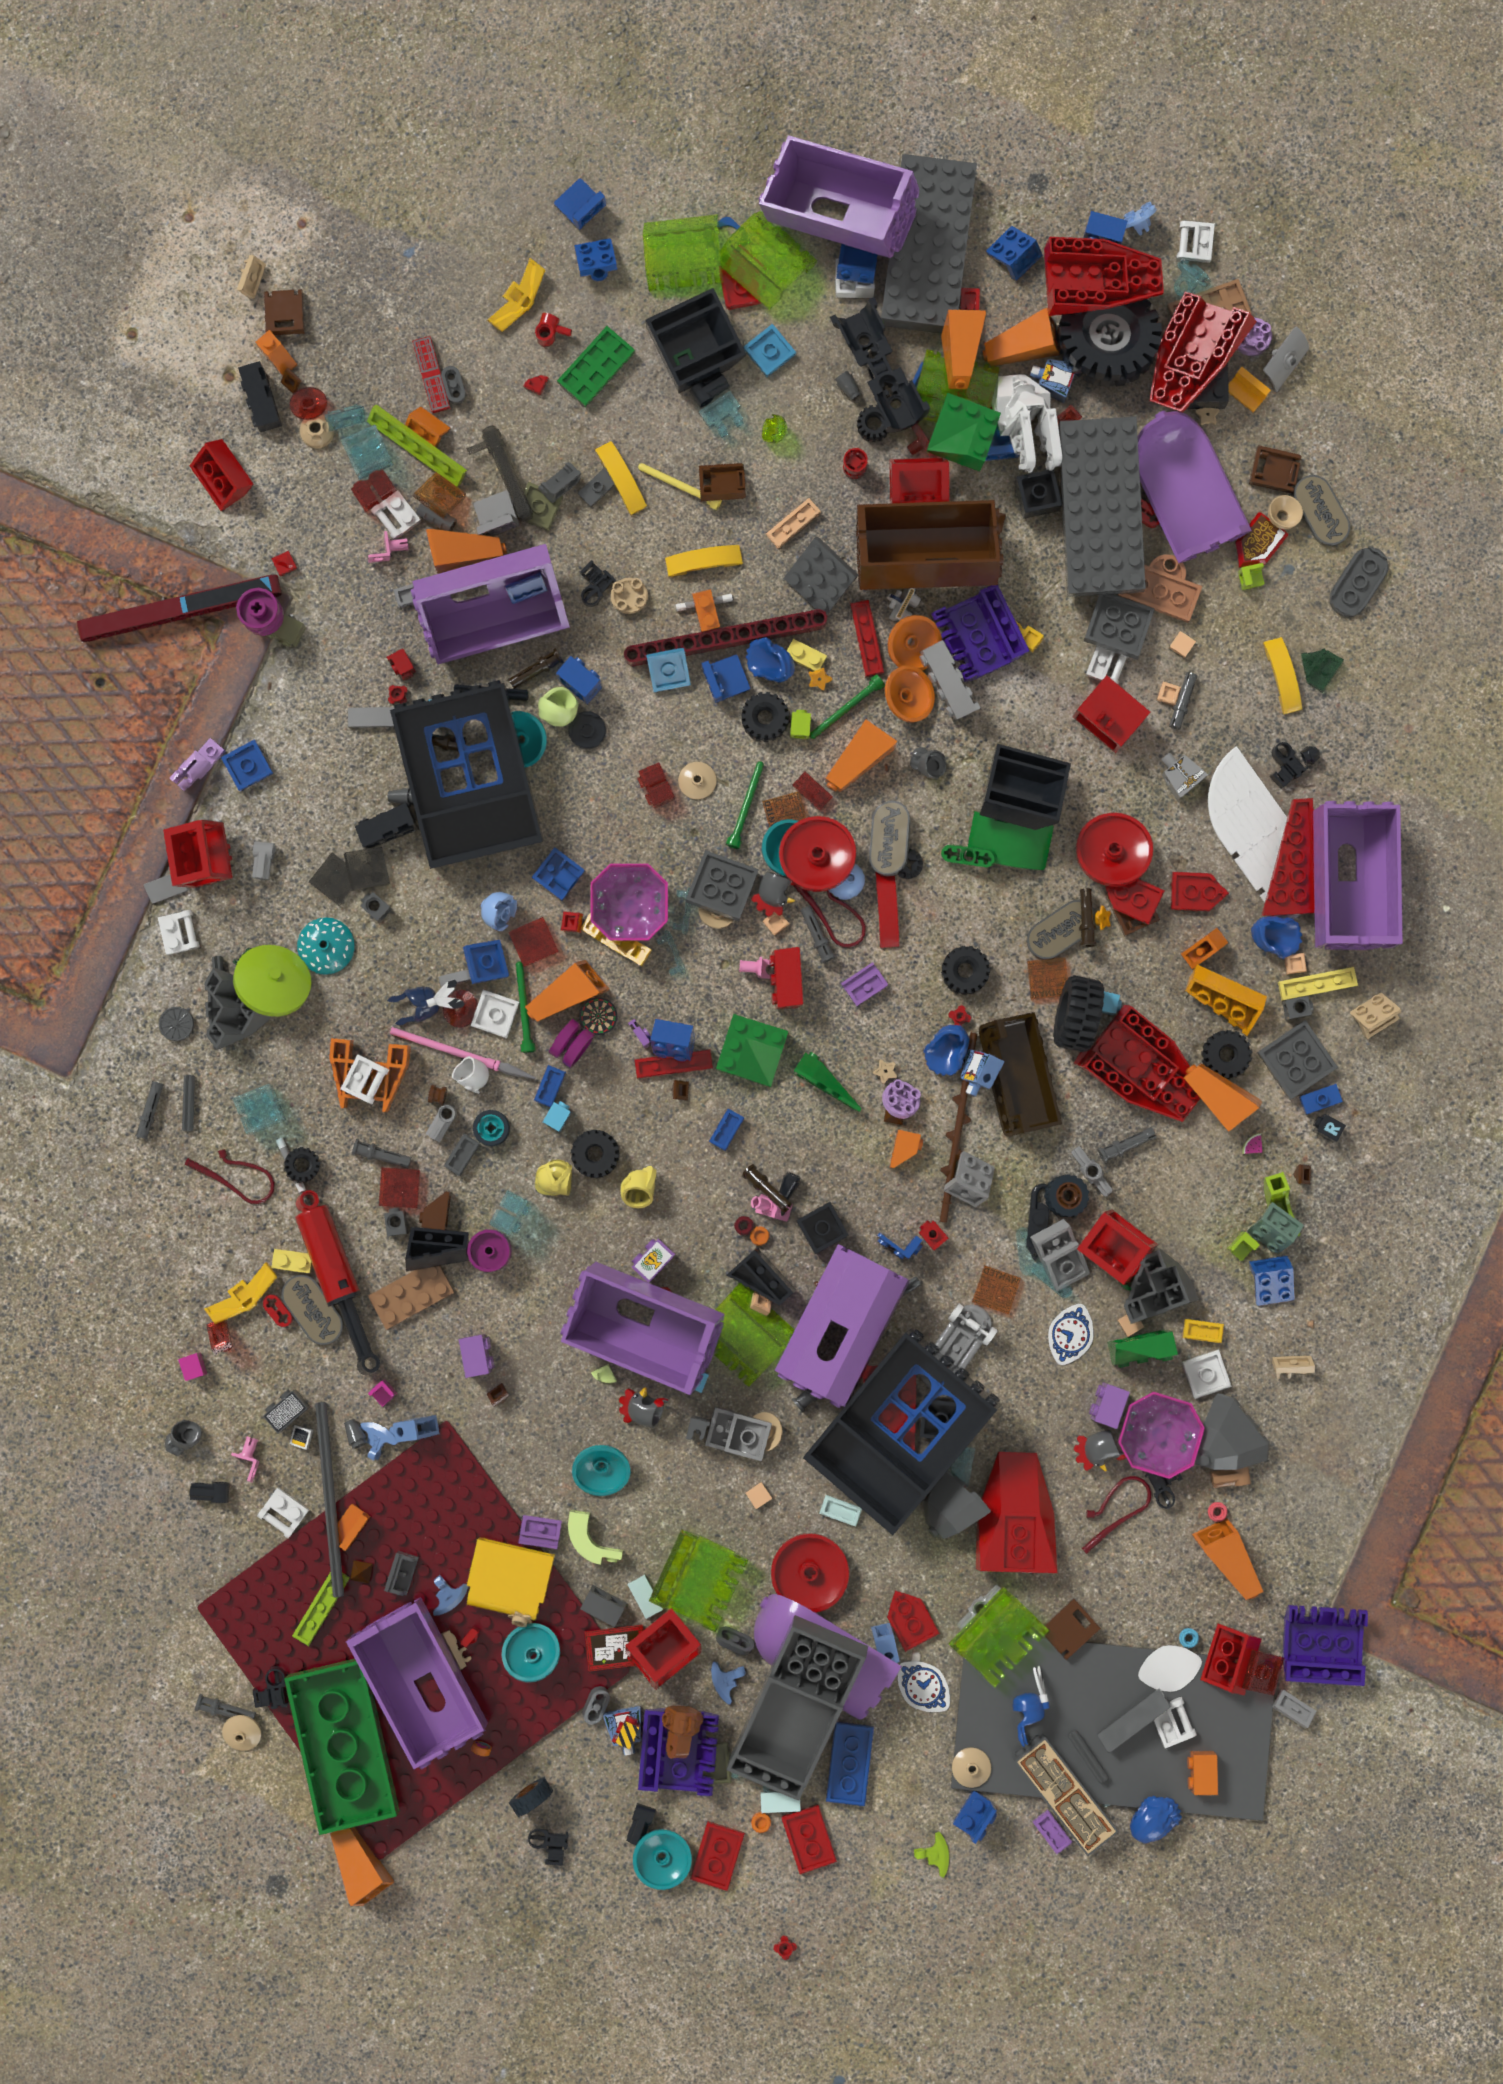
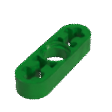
M949 844L944 846L941 851L942 858L952 863L990 867L997 861L996 853L990 849ZM952 848V852H960V855H953L950 858L947 851ZM967 850L972 851L974 854L972 861H967L964 857ZM988 853L992 860L986 863L985 859H978V857L986 856Z

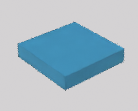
M773 324L743 347L748 356L766 377L770 376L796 355V351Z
M684 648L646 655L653 692L691 685Z

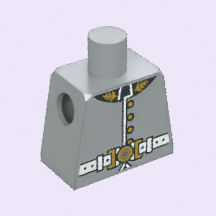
M1168 753L1161 759L1168 767L1163 772L1162 777L1177 801L1208 775L1185 755L1178 761L1171 753Z

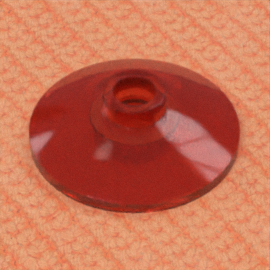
M301 388L292 395L289 402L290 410L299 419L312 420L325 412L327 398L317 388Z
M462 989L455 990L447 997L460 999L465 1005L459 1008L458 1011L453 1008L443 1007V1015L451 1026L463 1028L472 1023L478 1003L471 992Z

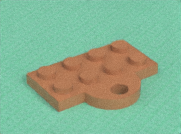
M1166 554L1156 557L1149 566L1144 565L1146 588L1144 592L1118 594L1120 597L1152 607L1157 612L1189 623L1203 586L1185 580L1186 569L1184 564L1178 563L1175 556ZM1172 561L1175 568L1168 570L1165 567V562Z

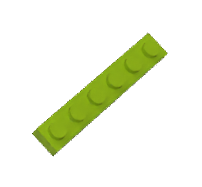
M377 404L372 407L367 419L369 424L454 486L458 487L461 485L467 472L464 467Z

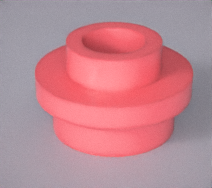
M1214 1502L1209 1506L1208 1516L1211 1520L1221 1522L1227 1517L1228 1512L1224 1504ZM1216 1508L1220 1509L1219 1515L1214 1514Z

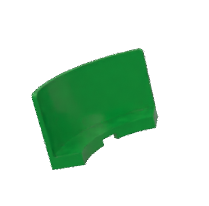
M974 811L968 846L993 850L997 855L995 864L1044 870L1046 868L1054 825L1033 830L981 816L980 811ZM967 850L966 855L974 858L973 852ZM988 853L986 856L978 857V859H985L986 862L992 860Z

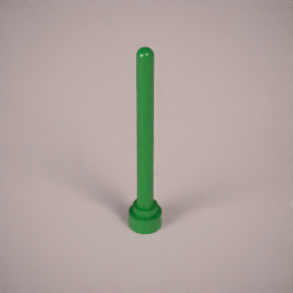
M877 674L874 675L866 688L810 733V738L815 739L870 693L883 689L885 683Z
M762 761L756 764L734 832L727 838L725 845L731 848L740 849L742 837L740 835L764 767Z
M518 961L516 963L523 1031L520 1049L521 1053H530L536 1051V1045L531 1039L529 1015L527 1014L528 1010L525 1008L527 1006L524 966L521 961Z

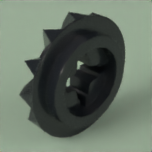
M909 849L908 860L916 862L911 865V871L905 866L897 874L904 879L917 877L923 869V858L917 851Z

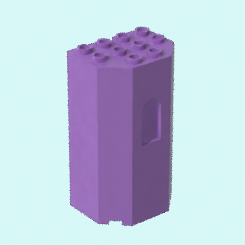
M788 135L786 142H783L779 158L774 162L773 169L775 173L768 177L764 193L759 197V205L767 221L888 258L894 256V251L899 252L916 216L915 198L917 199L919 196V187L913 171ZM823 198L848 205L849 207L843 221L816 214L812 209L813 204L818 199Z
M546 544L412 581L414 589H411L413 604L418 612V619L421 627H423L426 643L428 642L431 658L436 659L437 665L570 627ZM540 572L548 591L512 604L505 586ZM482 585H487L489 594L460 602L453 600L450 594Z
M1326 801L1325 804L1319 805L1318 808L1313 810L1315 948H1323L1325 945L1327 950H1373L1380 947L1382 949L1393 948L1403 944L1400 805H1394V802H1382V805H1375V802L1368 801L1363 802V805H1356L1355 801H1346L1344 804H1337L1336 801ZM1343 844H1349L1355 849L1356 881H1338V849Z
M838 1244L775 1369L778 1372L777 1376L786 1381H794L793 1385L801 1390H807L808 1388L812 1391L811 1395L819 1399L827 1398L831 1400L830 1403L838 1408L845 1407L852 1398L910 1280ZM832 1320L849 1330L835 1357L830 1361H823L818 1357L817 1348Z
M598 1262L588 1266L585 1271L583 1270L578 1279L581 1282L579 1289L576 1288L572 1297L575 1304L569 1307L566 1317H569L567 1324L565 1323L561 1329L560 1334L563 1335L561 1342L691 1395L700 1385L703 1379L701 1374L705 1373L712 1360L724 1323L720 1321H723L725 1314ZM629 1299L654 1309L655 1312L650 1326L621 1315L617 1309L619 1300Z
M421 1597L416 1599L414 1604L411 1602L371 1623L363 1631H358L346 1641L413 1769L417 1767L423 1769L430 1765L435 1757L439 1760L446 1756L448 1751L451 1750L450 1748L454 1747L457 1750L464 1746L465 1742L471 1737L475 1740L483 1735L488 1722ZM431 1672L445 1698V1707L439 1712L431 1711L428 1708L414 1682Z

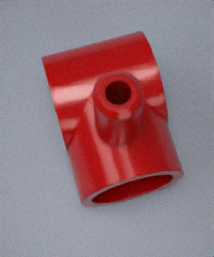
M542 313L540 322L535 328V335L539 345L549 347L554 343L556 333L570 337L572 329L560 326V319L549 313ZM543 332L550 333V335L545 338L540 336Z

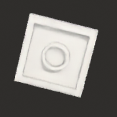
M483 990L471 1026L507 1038L520 1002Z
M1219 1350L1182 1361L1194 1399L1232 1387Z

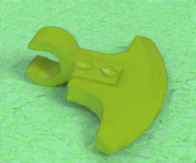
M938 1831L935 1833V1844L928 1848L914 1849V1857L916 1859L927 1857L928 1864L936 1865L939 1869V1876L944 1878L949 1866V1850L944 1837Z

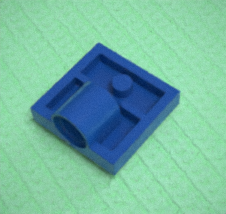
M611 238L574 245L581 277L591 275L593 280L602 281L608 276V271L618 270Z
M554 847L534 873L532 879L563 901L585 870Z

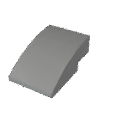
M1064 1219L1030 1237L1056 1291L1090 1274L1083 1254L1077 1250L1079 1244L1075 1240L1072 1229Z
M715 1407L705 1446L762 1461L772 1423Z

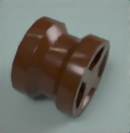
M432 1084L428 1095V1103L436 1102L444 1106L447 1087L438 1088Z

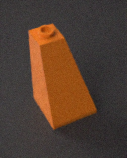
M1048 308L1042 309L984 343L983 357L985 362L988 361L992 367L1058 356V340H1056L1054 319L1052 316H1048Z
M948 310L941 339L949 389H968L986 311Z
M426 529L434 566L438 574L507 554L505 542L501 543L499 537Z
M866 719L825 778L826 786L834 792L836 790L842 792L893 752L897 740Z
M583 960L569 967L525 1008L528 1010L527 1014L529 1017L538 1022L605 993L610 988L590 964Z
M1201 1063L1198 1066L1193 1064L1186 1070L1187 1075L1184 1079L1228 1132L1259 1109L1262 1104L1259 1098Z
M1227 1518L1192 1534L1206 1555L1245 1600L1256 1598L1263 1592L1239 1532Z
M355 1827L330 1833L350 1906H364L395 1882Z

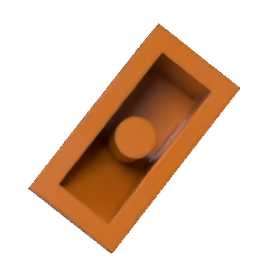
M270 330L255 341L259 350L282 376L287 368L293 370L297 366V363Z
M1216 928L1181 953V955L1193 969L1197 964L1199 965L1228 944V941L1219 929Z
M897 1130L889 1168H895L917 1154L918 1150L921 1151L923 1139H920L921 1134Z

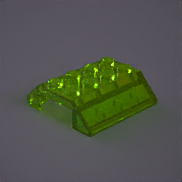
M759 211L747 219L728 238L714 261L770 310L782 298L784 290L804 271L808 273L818 260L809 255L808 251L800 252L801 245L795 243L796 241L784 230L781 231L782 228L780 226L772 227V223L767 221L763 211Z
M718 214L644 223L643 245L649 292L657 291L656 278H658L659 289L664 290L663 276L669 275L671 289H676L675 276L678 288L694 287L693 274H695L696 285L701 286V271L707 272L708 285L713 284L712 272H714L715 284L724 283L720 257Z
M926 349L917 391L922 401H927L930 406V411L924 420L937 421L947 393L990 408L1000 367L991 366L989 368V365L985 364L982 368L978 367V362L975 361L968 389H949L945 359L941 357V352L937 351V354H934V350Z
M739 1283L715 1309L724 1313L725 1316L723 1321H720L724 1324L715 1350L717 1348L719 1350L714 1356L725 1366L733 1361L734 1363L728 1368L730 1371L735 1370L738 1364H740L744 1370L737 1377L741 1380L747 1374L748 1376L743 1380V1383L750 1387L787 1347L795 1329L772 1308L767 1316L751 1309L754 1291Z
M681 1529L649 1602L664 1609L672 1608L673 1611L701 1623L703 1627L716 1632L720 1624L713 1619L721 1622L723 1617L715 1613L713 1608L717 1606L721 1610L727 1609L728 1606L721 1601L729 1604L736 1589L731 1584L737 1586L739 1583L729 1573L733 1570L735 1573L743 1574L744 1570L739 1566L745 1568L749 1559L699 1534Z
M1003 1586L948 1644L960 1656L971 1663L992 1686L996 1687L1001 1681L991 1670L993 1669L1002 1679L1005 1677L1004 1672L996 1666V1663L1001 1660L1008 1669L1012 1670L1014 1666L1004 1656L1006 1655L1017 1665L1028 1653L1018 1642L1020 1641L1028 1650L1033 1648L1022 1636L1028 1631L1032 1638L1039 1642L1041 1638L1032 1630V1627L1043 1637L1049 1630Z

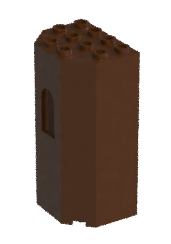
M995 500L857 505L856 551L859 589L998 585V579L1002 577L1004 559L1003 554L1000 552L1002 550V538H999L1001 526L997 521L999 519V508H995Z

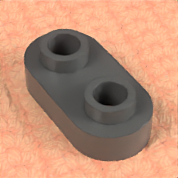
M447 366L441 373L447 398L452 404H461L466 398V392L460 372L454 366ZM450 375L455 376L453 380L448 379ZM455 393L460 394L457 398L453 397Z
M721 1627L716 1634V1641L720 1646L740 1655H749L754 1648V1641L750 1636L733 1628Z
M598 1686L593 1688L582 1711L583 1718L588 1724H597L605 1713L610 1701V1695L605 1687Z

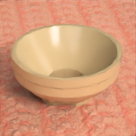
M311 414L302 421L300 435L303 442L309 447L316 449L324 448L333 440L334 426L326 416ZM313 423H318L321 425V429L319 432L313 433L310 431V426Z
M1282 495L1276 497L1271 502L1268 516L1274 526L1287 530L1295 527L1301 521L1303 509L1295 498ZM1277 513H1285L1287 516V520H1279L1277 517Z

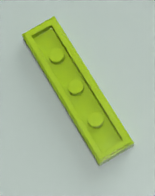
M331 1572L292 1637L307 1646H310L338 1597H333ZM342 1573L344 1588L350 1577Z

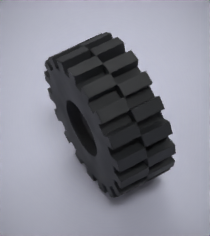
M759 692L756 696L752 695L750 700L747 699L745 706H743L741 714L742 725L745 732H748L752 739L754 737L759 742L760 740H764V742H768V740L774 741L786 731L789 723L788 707L782 698H778L777 694L774 693L772 695L770 692L762 694V692ZM763 710L771 712L773 716L772 721L766 725L761 724L758 720V714Z
M961 946L953 949L945 957L941 967V975L943 976L944 983L947 984L950 990L952 989L957 994L967 995L979 991L989 979L990 963L986 959L987 956L980 952V949H975L973 946ZM963 963H968L973 968V973L968 978H963L958 973V968Z
M1219 1031L1209 1037L1206 1043H1204L1203 1051H1201V1056L1203 1055L1202 1063H1205L1206 1067L1226 1079L1237 1077L1250 1066L1249 1062L1252 1061V1049L1250 1050L1249 1048L1250 1043L1245 1040L1246 1037L1244 1035H1239L1237 1031ZM1224 1047H1230L1234 1051V1058L1230 1062H1225L1220 1057V1051Z
M585 1131L572 1144L571 1160L574 1167L587 1177H604L610 1174L619 1162L620 1150L618 1144L611 1135L604 1131ZM593 1146L601 1148L603 1152L602 1158L596 1162L588 1158V1150Z

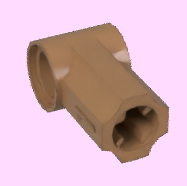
M1248 1467L1238 1470L1210 1471L1213 1488L1251 1484Z

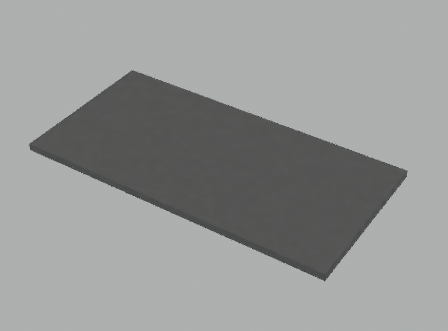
M968 1629L965 1632L953 1759L959 1751L965 1748H978L988 1756L991 1763V1773L984 1784L969 1788L961 1785L955 1779L952 1772L951 1788L1041 1797L1013 1760L1014 1753L1020 1747H1023L1018 1739L1017 1726L1024 1719V1714L1020 1711H1013L1012 1706L1013 1699L1018 1695L1024 1693L1040 1695L1033 1670L1034 1667L1038 1669V1666H1040L1044 1679L1045 1694H1047L1050 1708L1044 1709L1045 1716L1042 1720L1025 1726L1028 1745L1035 1735L1039 1734L1040 1736L1044 1734L1098 1804L1139 1808L1147 1797H1169L1174 1799L1175 1803H1178V1808L1184 1813L1263 1821L1277 1662L1255 1660L1244 1696L1231 1693L1200 1680L1208 1654L1195 1653L1201 1658L1202 1664L1194 1679L1180 1690L1162 1692L1169 1701L1179 1697L1183 1698L1184 1709L1192 1729H1195L1197 1735L1164 1748L1155 1723L1152 1721L1111 1753H1108L1098 1734L1157 1690L1142 1682L1138 1676L1144 1661L1157 1649L1086 1642L1072 1656L1065 1660L1063 1657L1069 1651L1066 1649L1060 1654L1045 1637ZM1176 1708L1171 1709L1179 1732L1182 1734L1185 1730ZM1076 1730L1107 1774V1781L1102 1784L1098 1782L1069 1739L1068 1734ZM1190 1751H1214L1217 1754L1218 1795H1194L1191 1789H1188V1777H1191V1769H1188L1187 1758L1190 1757ZM970 1766L968 1770L974 1772L976 1767Z

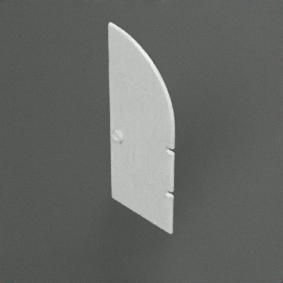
M1236 746L1222 759L1211 779L1208 793L1209 816L1214 831L1229 854L1238 853L1239 857L1235 858L1234 861L1256 891L1261 887L1265 891L1260 895L1265 903L1287 816ZM1301 914L1275 915V916L1280 917V918H1284V919L1287 918V917H1288V918H1293V919H1295L1296 917H1298V916L1301 915Z

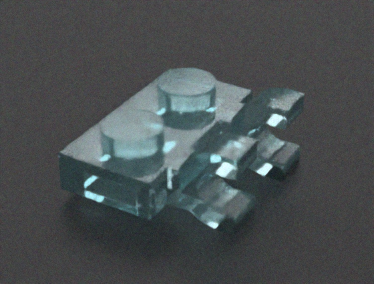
M731 391L699 411V415L709 429L715 426L721 438L728 435V429L722 422L728 416H731L737 428L744 424L742 421L743 417L738 412L741 406Z

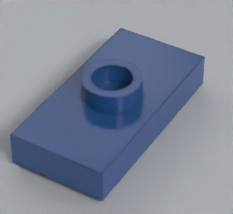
M540 572L505 586L512 604L548 591Z
M548 1065L534 1101L551 1107L557 1097L566 1072Z
M1337 1084L1299 1096L1305 1115L1343 1102Z
M728 1108L709 1142L726 1151L744 1117Z

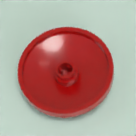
M1105 813L1091 819L1080 831L1076 843V857L1083 872L1093 881L1111 887L1125 886L1137 881L1149 868L1153 857V842L1148 830L1137 819L1123 813Z
M824 816L808 817L792 825L783 836L779 848L780 864L786 877L796 886L813 892L827 891L842 884L851 874L856 862L855 842L849 830L840 822Z
M804 1533L790 1538L778 1549L772 1561L771 1579L777 1595L791 1599L816 1613L830 1608L842 1597L848 1585L849 1567L843 1551L833 1540L816 1533Z

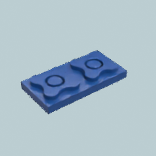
M836 1722L833 1733L826 1802L865 1806L874 1726Z

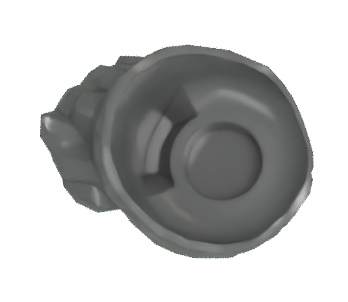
M919 747L912 752L910 766L914 770H919L923 775L931 779H937L946 772V759L942 752L937 750L927 751L924 747Z
M182 1420L172 1427L171 1433L166 1436L165 1450L175 1456L183 1454L184 1450L192 1448L200 1441L202 1436L201 1427L189 1420Z

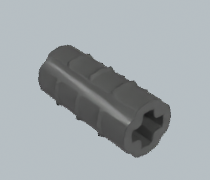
M423 500L416 514L440 528V530L452 531L457 523V519L445 512L442 514L440 512L442 511L441 509L432 507L433 504H428L427 506V502Z

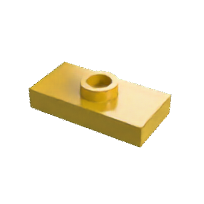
M1184 1319L1182 1338L1222 1343L1224 1324Z

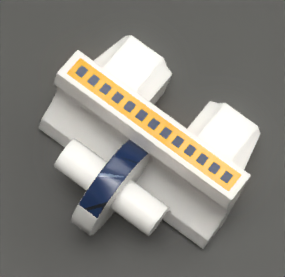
M904 588L903 592L897 590L895 595H888L887 599L891 601L889 608L893 609L889 619L900 621L912 615V613L906 610L907 606L910 605L915 608L921 600L914 593L915 589Z

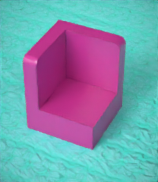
M201 1352L178 1359L185 1381L207 1375Z
M385 1379L368 1392V1395L373 1396L382 1407L398 1394Z

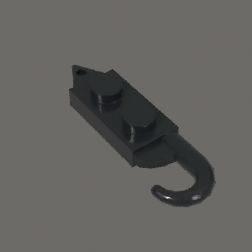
M1045 1183L1036 1185L1032 1189L1025 1247L1028 1248L1033 1260H1036L1038 1254L1030 1237L1048 1228L1049 1209L1045 1204L1038 1202L1039 1191L1048 1186Z

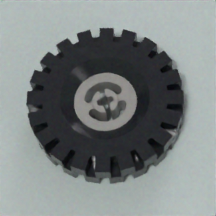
M1148 299L1110 309L1063 314L1058 325L1056 338L1058 340L1057 348L1059 355L1064 354L1062 361L1065 362L1067 367L1073 365L1072 373L1077 377H1080L1083 373L1086 374L1085 381L1094 384L1096 379H1100V386L1109 387L1111 381L1115 382L1116 387L1125 385L1127 379L1131 383L1139 379L1141 373L1144 375L1149 370L1161 344L1162 325L1157 323L1159 315L1156 309L1150 311L1152 303Z

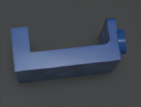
M841 244L836 279L873 284L878 254Z

